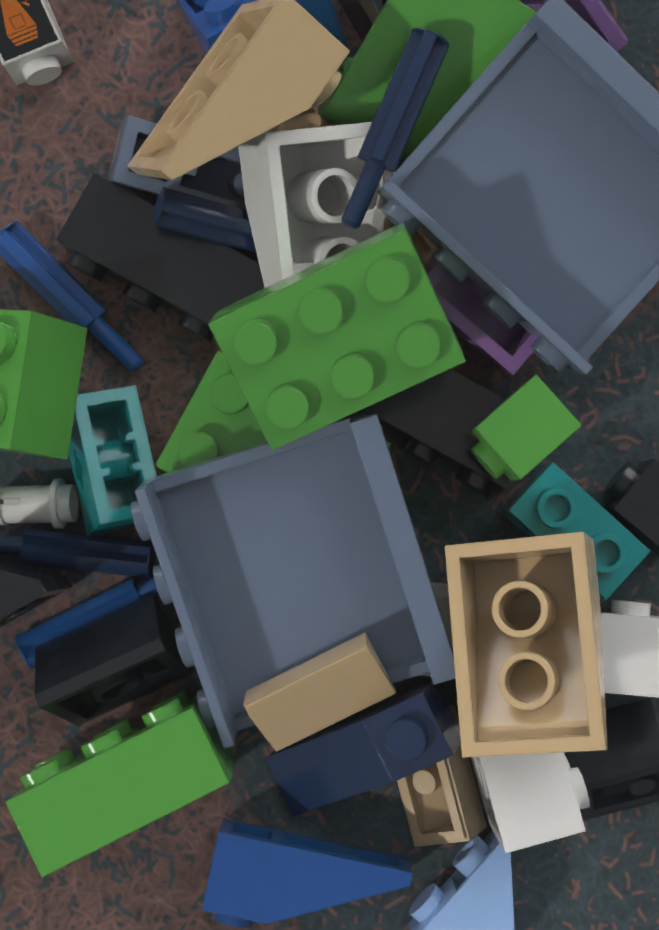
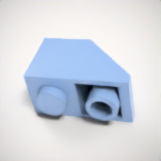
M493 830L484 840L477 835L471 841H467L459 850L452 863L457 870L442 887L439 888L435 883L429 885L416 898L409 910V914L413 917L408 923L409 930H515L511 852H504Z

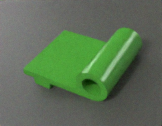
M387 0L354 58L348 57L338 69L341 73V80L333 93L320 104L318 114L336 125L372 122L412 29L425 28L436 32L448 41L450 47L400 159V163H403L536 11L519 0Z

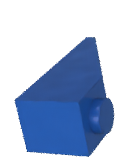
M223 819L218 831L202 911L215 913V919L218 922L232 927L248 928L253 925V922L269 924L408 887L411 883L412 869L407 857Z

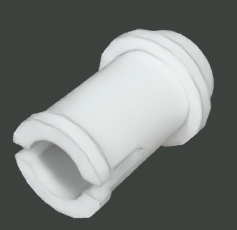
M53 479L51 485H0V499L4 500V504H0V525L12 523H51L54 529H64L66 523L76 522L78 519L79 497L75 484H66L63 479Z

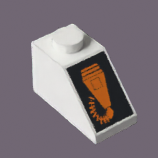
M0 0V61L16 85L24 82L31 86L46 84L61 75V67L73 63L48 0Z

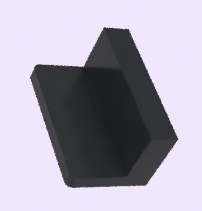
M654 697L607 709V750L564 752L570 767L579 768L587 789L590 807L580 810L583 821L659 801V698Z

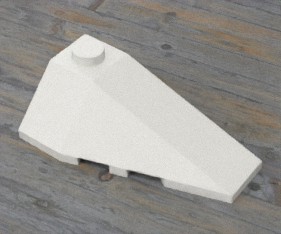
M372 122L264 132L238 146L245 206L264 288L383 232L386 216L382 213L381 209L387 201L377 191L393 174L387 170H384L360 228L350 229L344 226L341 221L366 161L358 159L357 155Z

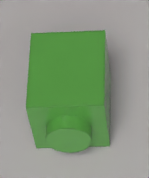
M536 374L468 432L477 443L470 451L481 466L495 479L505 474L511 482L517 481L528 474L582 425Z

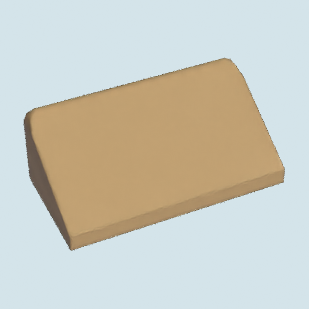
M365 632L247 690L243 706L251 720L277 752L396 694V690Z
M454 704L449 705V707H450V709H451V711H452V713H453V715H454V717H455V719H456V721H457V723H458V725H459V720H458V716H457V712H456L455 705H454ZM461 743L453 756L397 780L414 847L471 841L487 827L469 757L462 758Z

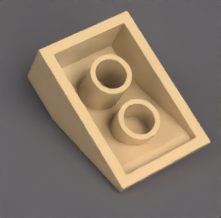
M258 0L242 4L127 167L138 175L174 180L310 109L312 105L315 107L319 106L338 86L341 80V73L337 69L345 60L350 50L295 0Z
M585 532L445 545L462 758L607 750L601 607L594 539Z

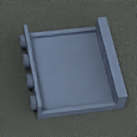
M547 0L377 191L387 201L381 211L394 225L404 222L410 237L419 230L438 248L432 254V259L452 278L462 283L469 276L487 293L481 301L482 305L501 323L511 329L518 322L533 335L536 341L530 346V349L550 368L559 374L567 367L571 371L587 375L593 368L587 362L588 358L659 281V92L564 0Z
M376 407L351 414L273 451L266 441L146 479L135 490L137 501L131 502V513L136 530L143 541L152 540L160 563L153 567L157 591L165 605L174 604L181 627L175 629L179 654L187 668L194 665L196 667L203 689L197 691L199 711L208 729L217 728L223 748L234 746L238 730L255 725L243 706L247 690L365 632L392 683L430 672L433 685L455 679L453 650Z

